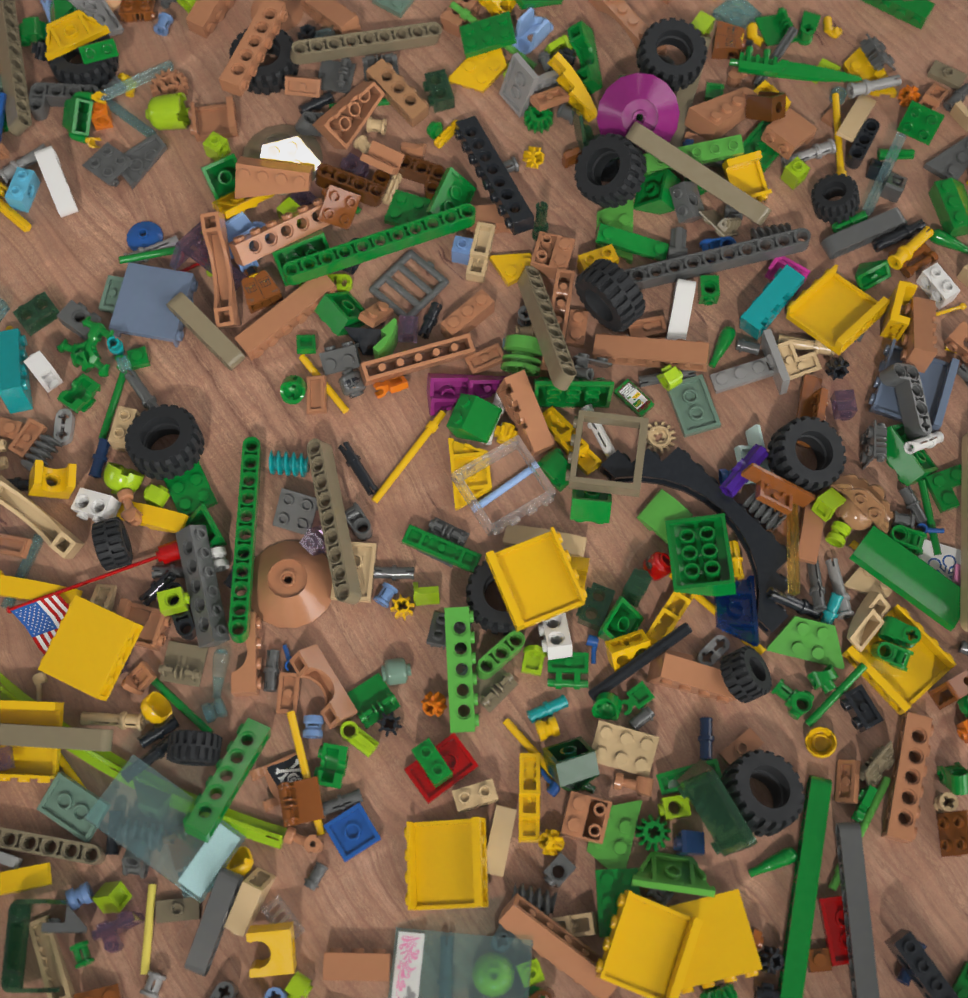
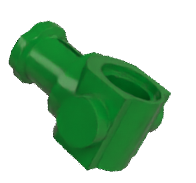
M782 678L770 692L785 701L784 705L787 707L788 715L795 720H798L812 708V702L815 698L807 690L791 689L784 683ZM798 700L805 704V710L798 708Z

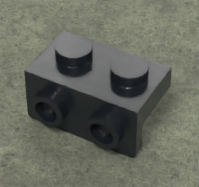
M862 684L841 695L840 705L844 711H848L852 718V725L855 729H859L860 733L884 721Z

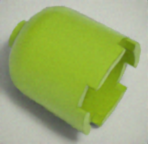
M183 92L154 96L149 100L145 110L147 120L158 130L188 129L187 125L190 124L191 120L188 115V109L190 108H186L184 102L187 101V97Z

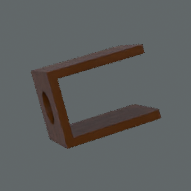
M759 91L758 95H746V119L772 122L785 117L786 93Z

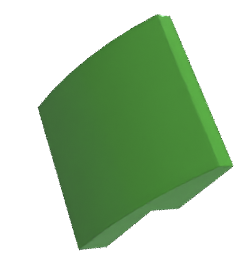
M393 318L381 329L382 339L373 347L375 359L393 354L399 340L397 319Z
M660 489L636 518L649 531H654L668 544L665 521L691 518L693 514L674 497Z

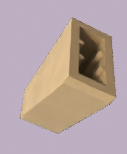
M257 867L242 882L224 927L230 930L232 934L242 937L247 933L249 927L253 925L276 876Z

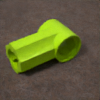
M346 721L340 727V734L343 740L349 742L368 758L380 744L353 721ZM353 727L356 730L353 736H346L344 734L345 728Z

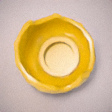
M157 691L147 695L140 704L141 713L151 723L160 724L172 715L173 712L167 698Z
M821 726L812 728L805 737L806 749L813 757L820 759L830 757L837 748L836 736L828 728Z
M246 846L234 848L221 869L226 868L244 877L250 872L254 864L249 848Z

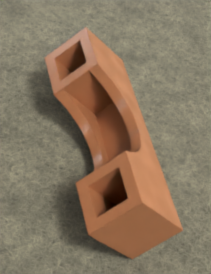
M255 611L250 613L249 637L245 641L247 658L239 669L231 673V693L234 697L259 695V689H262L263 686L262 677H259V669H262V657H259V649H262V638L259 637V630L262 629V620ZM237 612L235 614L241 615L244 612ZM238 628L234 633L241 634L244 630Z
M317 644L298 650L289 660L299 678L312 680L323 691L325 704L320 713L330 730L342 725L346 721H350L358 713L355 705L350 700Z

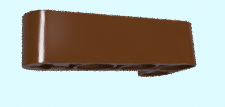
M404 154L405 157L398 173L402 174L404 179L424 184L425 198L432 200L446 171L445 167Z
M320 164L316 169L314 181L321 188H327L330 184L361 195L359 202L371 207H378L382 203L390 175L378 169L375 171L372 180H368L334 166Z

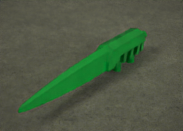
M752 46L746 47L745 55L743 52H740L739 59L730 58L729 61L730 66L737 67L738 73L819 82H854L862 80L859 76L824 67L789 62V60L783 59L778 62V57L770 59V49H764L763 57H760L759 54L752 56Z

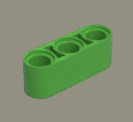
M520 631L510 632L483 655L475 669L477 677L483 680L491 678L514 658L523 648L525 643L524 634ZM510 640H517L519 645H513ZM501 652L505 657L499 658L496 653ZM481 665L489 666L490 670L484 671Z

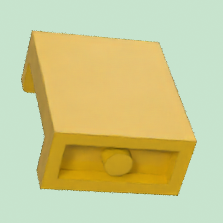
M761 150L727 159L722 164L728 182L759 202L768 199L772 189L768 190L759 161L762 158Z
M909 281L898 282L889 297L890 302L885 313L880 336L892 340L896 339V341L900 339L910 322L909 317L899 315L901 306L909 303L918 285L912 284Z

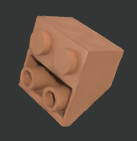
M540 231L530 264L547 278L555 279L557 268L569 270L576 239Z
M571 791L560 835L602 845L612 802Z

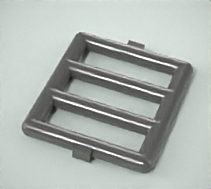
M408 250L369 287V291L380 301L387 303L396 315L408 323L449 284V280L435 269L433 263L430 261L426 262L416 252ZM410 259L414 260L440 283L435 288H430L406 268L404 264ZM398 270L427 294L421 301L417 300L391 278ZM386 282L411 303L414 308L405 313L378 289Z

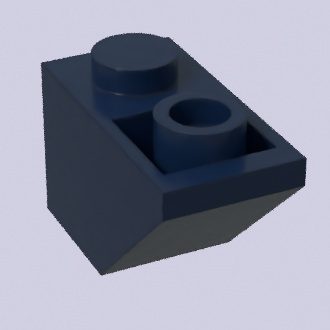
M681 830L676 833V837H673L672 844L673 850H676V855H705L704 832Z

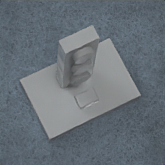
M519 53L512 54L499 94L520 118L527 111L531 95L560 85L556 81L559 75L552 70L538 76Z
M771 328L764 330L760 346L765 356L764 358L710 374V380L716 394L768 377H773L779 395L787 393L790 377Z

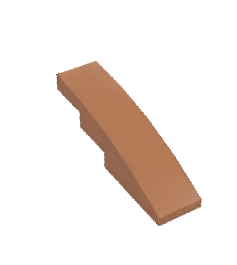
M812 493L815 495V500L803 507L795 560L815 565L819 553L823 520L811 510L817 497L821 494Z

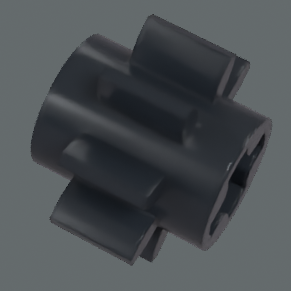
M309 24L300 26L301 32L297 33L299 40L320 38L319 32L316 31V26Z
M38 39L37 43L33 42L31 53H35L34 58L47 61L45 56L46 40Z
M569 48L560 49L558 52L573 67L576 61V57L573 56L574 51Z
M839 356V358L831 357L828 363H825L828 367L825 372L833 380L836 378L843 379L849 373L847 367L850 364L847 360L844 361L842 356Z
M393 711L390 713V716L382 713L383 720H377V723L382 725L378 731H386V737L392 732L397 736L396 729L402 728L397 723L401 717L395 719ZM388 719L395 721L393 724L394 728L391 730L389 727L384 728Z
M764 945V949L758 951L763 968L760 971L776 974V970L783 968L784 956L778 954L779 948Z
M761 982V987H755L754 998H779V990L774 989V984Z

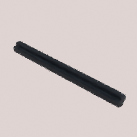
M684 622L590 689L588 694L591 699L595 701L600 693L609 692L692 633L691 627L688 623Z

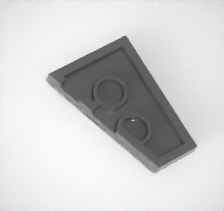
M157 133L123 153L134 161L121 174L132 190L167 150L166 144Z
M968 136L927 162L923 168L941 179L954 178L958 181L968 167Z

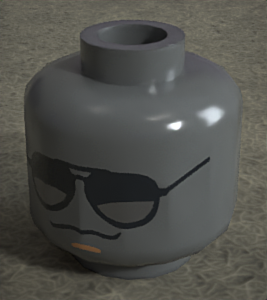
M353 369L342 372L343 376L339 378L338 382L343 394L350 398L362 395L366 386H364L360 372L353 371Z

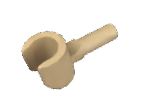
M44 672L33 676V682L36 685V701H42L41 684L47 682V676Z

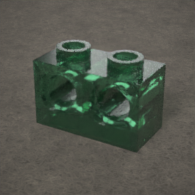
M445 69L424 74L423 89L424 92H428L429 107H433L434 113L455 108L454 95Z
M45 292L34 296L32 300L19 306L13 312L30 336L58 319L57 315L59 313Z
M634 568L622 590L621 596L637 608L653 577L644 569L638 570Z
M593 582L592 587H587L586 589L587 598H585L584 606H580L577 610L576 616L579 617L577 623L599 632L616 591ZM601 594L604 599L596 601L593 595ZM589 611L594 612L596 618L589 619L586 613Z

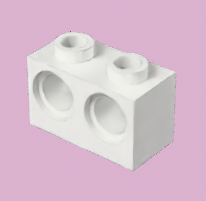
M938 263L922 271L916 281L930 300L935 301L938 309L954 301L961 291Z
M40 350L29 355L23 361L47 393L63 383V380Z
M80 487L70 509L77 513L76 516L83 520L91 518L92 521L99 522L116 517L122 503L111 495Z
M565 613L545 620L542 624H538L539 635L544 636V640H541L542 650L547 652L548 660L572 657V641Z

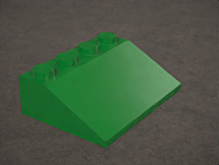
M547 377L534 379L533 392L539 407L553 406L555 408H583L588 404H591L593 408H609L614 389V381L602 377L592 380H573L565 391L556 388L551 379Z
M725 513L665 521L674 592L715 597L736 594Z

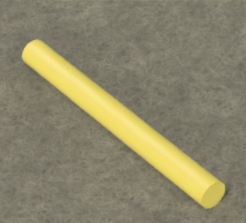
M148 884L140 971L142 975H148V970H150L157 884Z

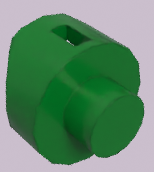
M297 375L287 376L283 379L280 387L283 401L288 404H298L305 396L307 385Z
M829 664L823 669V672L813 671L807 675V678L814 690L822 688L824 693L828 694L837 688L834 681L839 676L833 666Z
M600 693L593 704L592 714L595 718L617 720L622 710V701L614 693Z

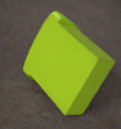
M566 34L548 44L544 51L553 54L559 49L569 48L573 50V48L569 44Z
M413 582L415 606L440 604L439 587H419L418 582Z
M528 645L523 648V653L525 654L521 673L541 677L544 657H547V652H543L542 647L539 645Z

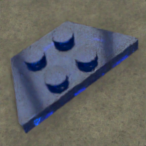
M750 575L743 581H735L736 594L714 596L715 620L717 628L758 647L759 632L754 575Z

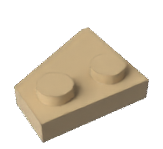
M861 567L844 584L847 590L860 591L864 595H867L869 591L878 592L885 599L893 592L892 589Z

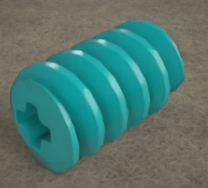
M272 450L270 452L268 465L272 475L276 471L278 475H283L285 471L286 476H290L293 472L294 477H298L299 473L302 477H306L310 470L308 455L305 459L303 453H300L299 458H296L295 452L292 453L291 457L288 456L287 451H285L283 456H281L280 451H277L275 456H273Z

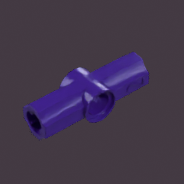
M755 444L747 455L731 470L732 473L719 487L722 493L733 498L742 486L749 481L741 476V471L751 463L760 466L769 455L767 449L762 445Z

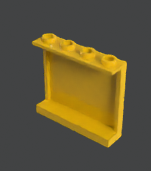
M835 264L831 269L828 268L820 279H815L810 288L803 290L795 301L792 300L788 304L786 319L834 353L840 355L886 313L890 300L883 297L877 301L837 274L838 265Z
M551 527L550 532L496 553L493 550L486 553L485 559L516 632L585 604V598H587L585 588L583 586L580 587L577 581L579 579L577 570L571 567L569 552L567 549H563L561 534L559 531L556 532L554 527Z
M75 595L69 604L65 617L59 624L55 636L50 641L46 654L41 659L38 670L96 699L107 701L144 626Z
M897 604L885 616L897 618L901 622L914 626L921 633L919 642L914 647L908 649L913 651L914 655L910 656L906 666L908 668L907 672L894 668L888 663L872 656L871 646L873 643L878 641L887 642L878 637L879 630L862 652H859L851 645L842 653V656L855 669L860 663L867 667L861 676L900 716L910 709L912 704L957 664L948 652H944L939 647L938 641L930 637L924 631V627L910 617L907 609ZM881 646L879 650L882 656L886 653L885 646Z
M0 700V723L63 727L64 702ZM0 745V781H11V778H17V782H30L32 778L37 779V783H50L51 779H55L59 772L61 749Z
M471 817V819L427 822L406 821L407 827L404 829V837L407 840V849H405L404 857L407 862L405 882L408 893L405 895V903L408 906V910L489 907L486 818Z
M739 889L716 894L714 897L708 896L668 907L687 916L703 920L681 989L682 995L694 992V987L702 985L703 989L716 986L715 981L724 980V984L737 981L736 976L745 974L746 978L759 975L758 970L763 968Z
M630 890L625 891L624 894L621 893L617 902V906H619L617 915L614 914L610 922V928H612L610 936H606L602 949L605 950L602 959H598L595 966L596 977L646 998H679L703 920L687 916L636 895Z

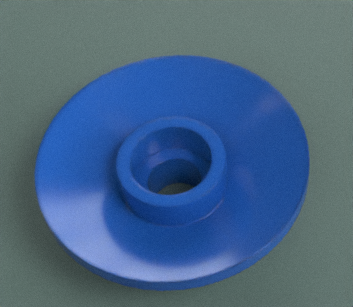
M150 221L135 224L127 234V243L132 251L138 250L140 246L146 248L163 241L161 228Z

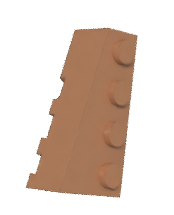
M745 86L689 107L684 125L708 141L718 139L746 119V95L758 94Z

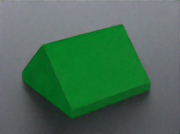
M234 153L201 167L204 179L215 200L235 191L237 159Z
M201 504L189 517L185 527L188 525H206L210 549L224 547L227 545L225 539L205 504Z
M619 596L599 629L597 636L608 641L638 630L644 617L626 599Z

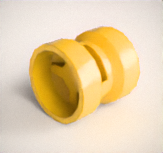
M555 716L548 717L547 721L539 720L534 722L541 742L547 740L550 736H560Z

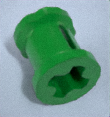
M88 940L69 947V950L73 951L76 961L75 969L95 962L88 948Z

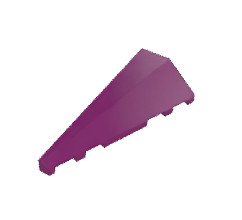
M428 373L427 399L430 416L436 415L440 410H452L461 393L475 395L482 399L491 397L492 394L496 393L502 380L507 376Z

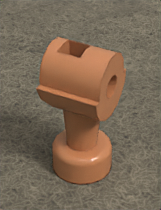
M733 67L729 71L726 83L731 88L739 87L742 79L749 75L751 77L757 75L738 73L737 68Z
M120 490L117 493V498L120 503H123L125 510L121 513V518L131 526L136 527L141 524L143 514L132 503L134 498L132 490Z
M616 772L613 789L621 790L622 787L635 790L640 796L651 797L654 780L643 776H636V779H626L624 774Z
M291 826L288 827L283 842L291 845L295 842L303 846L310 854H318L324 848L323 841L317 835L304 836L297 834V829Z

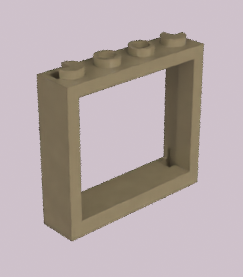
M579 410L578 417L574 416L573 422L576 434L571 436L570 445L574 446L573 452H569L568 457L571 469L566 471L565 481H569V489L639 497L649 418ZM583 422L639 429L633 484L576 477Z

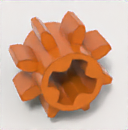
M909 85L900 89L897 97L900 100L899 104L903 107H909L912 100L918 103L921 96L918 93L919 89Z
M429 691L421 701L423 711L430 717L434 714L437 717L441 716L448 707L446 705V698L438 691L435 694Z

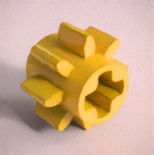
M529 146V150L523 151L522 161L527 163L526 167L538 169V165L544 163L545 154L541 152V147Z
M502 422L501 426L496 425L494 437H497L496 441L506 446H509L511 442L515 443L518 436V431H515L516 427L507 422Z
M400 594L399 599H392L395 607H391L390 611L396 612L395 619L400 616L406 621L408 615L413 616L411 609L415 608V603H409L411 600L410 596L405 599ZM404 605H406V608H407L406 610H405V609H401V611L399 610V606H402V607H403Z
M545 829V833L539 836L538 845L543 849L542 854L557 856V852L563 850L564 838L559 836L560 831Z

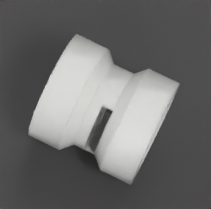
M211 548L215 572L227 570L230 565L225 557L227 555L226 548Z

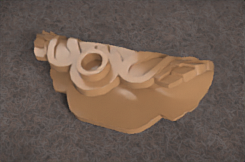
M855 474L840 476L837 481L830 485L835 490L841 492L842 496L846 498L845 503L839 507V513L847 525L859 531L867 530L875 524L882 532L888 533L893 523L894 512L890 510L889 502L884 500L885 491L883 487L877 484L869 485L866 479L858 478Z

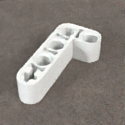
M48 146L34 151L60 217L79 212L53 147Z
M679 278L676 281L666 336L668 340H686L696 281Z

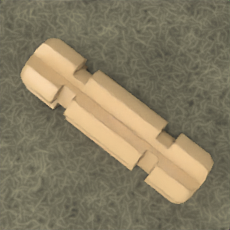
M400 173L391 176L392 179L389 181L385 191L386 194H384L382 199L383 204L390 205L394 193L399 187L398 184L402 180V174Z

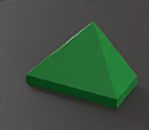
M886 259L859 264L855 275L857 286L862 291H866L892 277Z

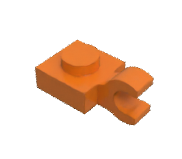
M404 376L373 384V387L379 390L374 393L377 398L384 397L388 391L392 394L409 388L408 381Z

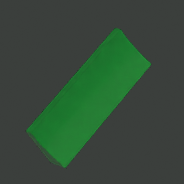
M873 526L849 559L951 632L960 620L961 587L880 529Z

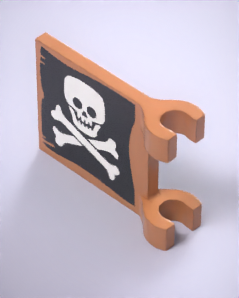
M296 752L250 771L253 782L265 777L273 798L262 802L265 812L280 806L277 785L283 782H294L303 779ZM309 767L311 777H314Z

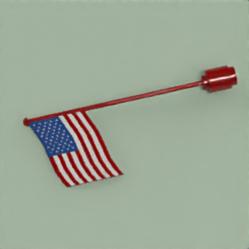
M174 540L158 546L155 556L19 605L8 606L6 611L9 614L13 613L26 627L39 650L45 655L50 646L51 639L55 636L61 620L69 609L68 603L59 594L156 559L159 562L163 561L164 565L179 560L181 558L177 541Z

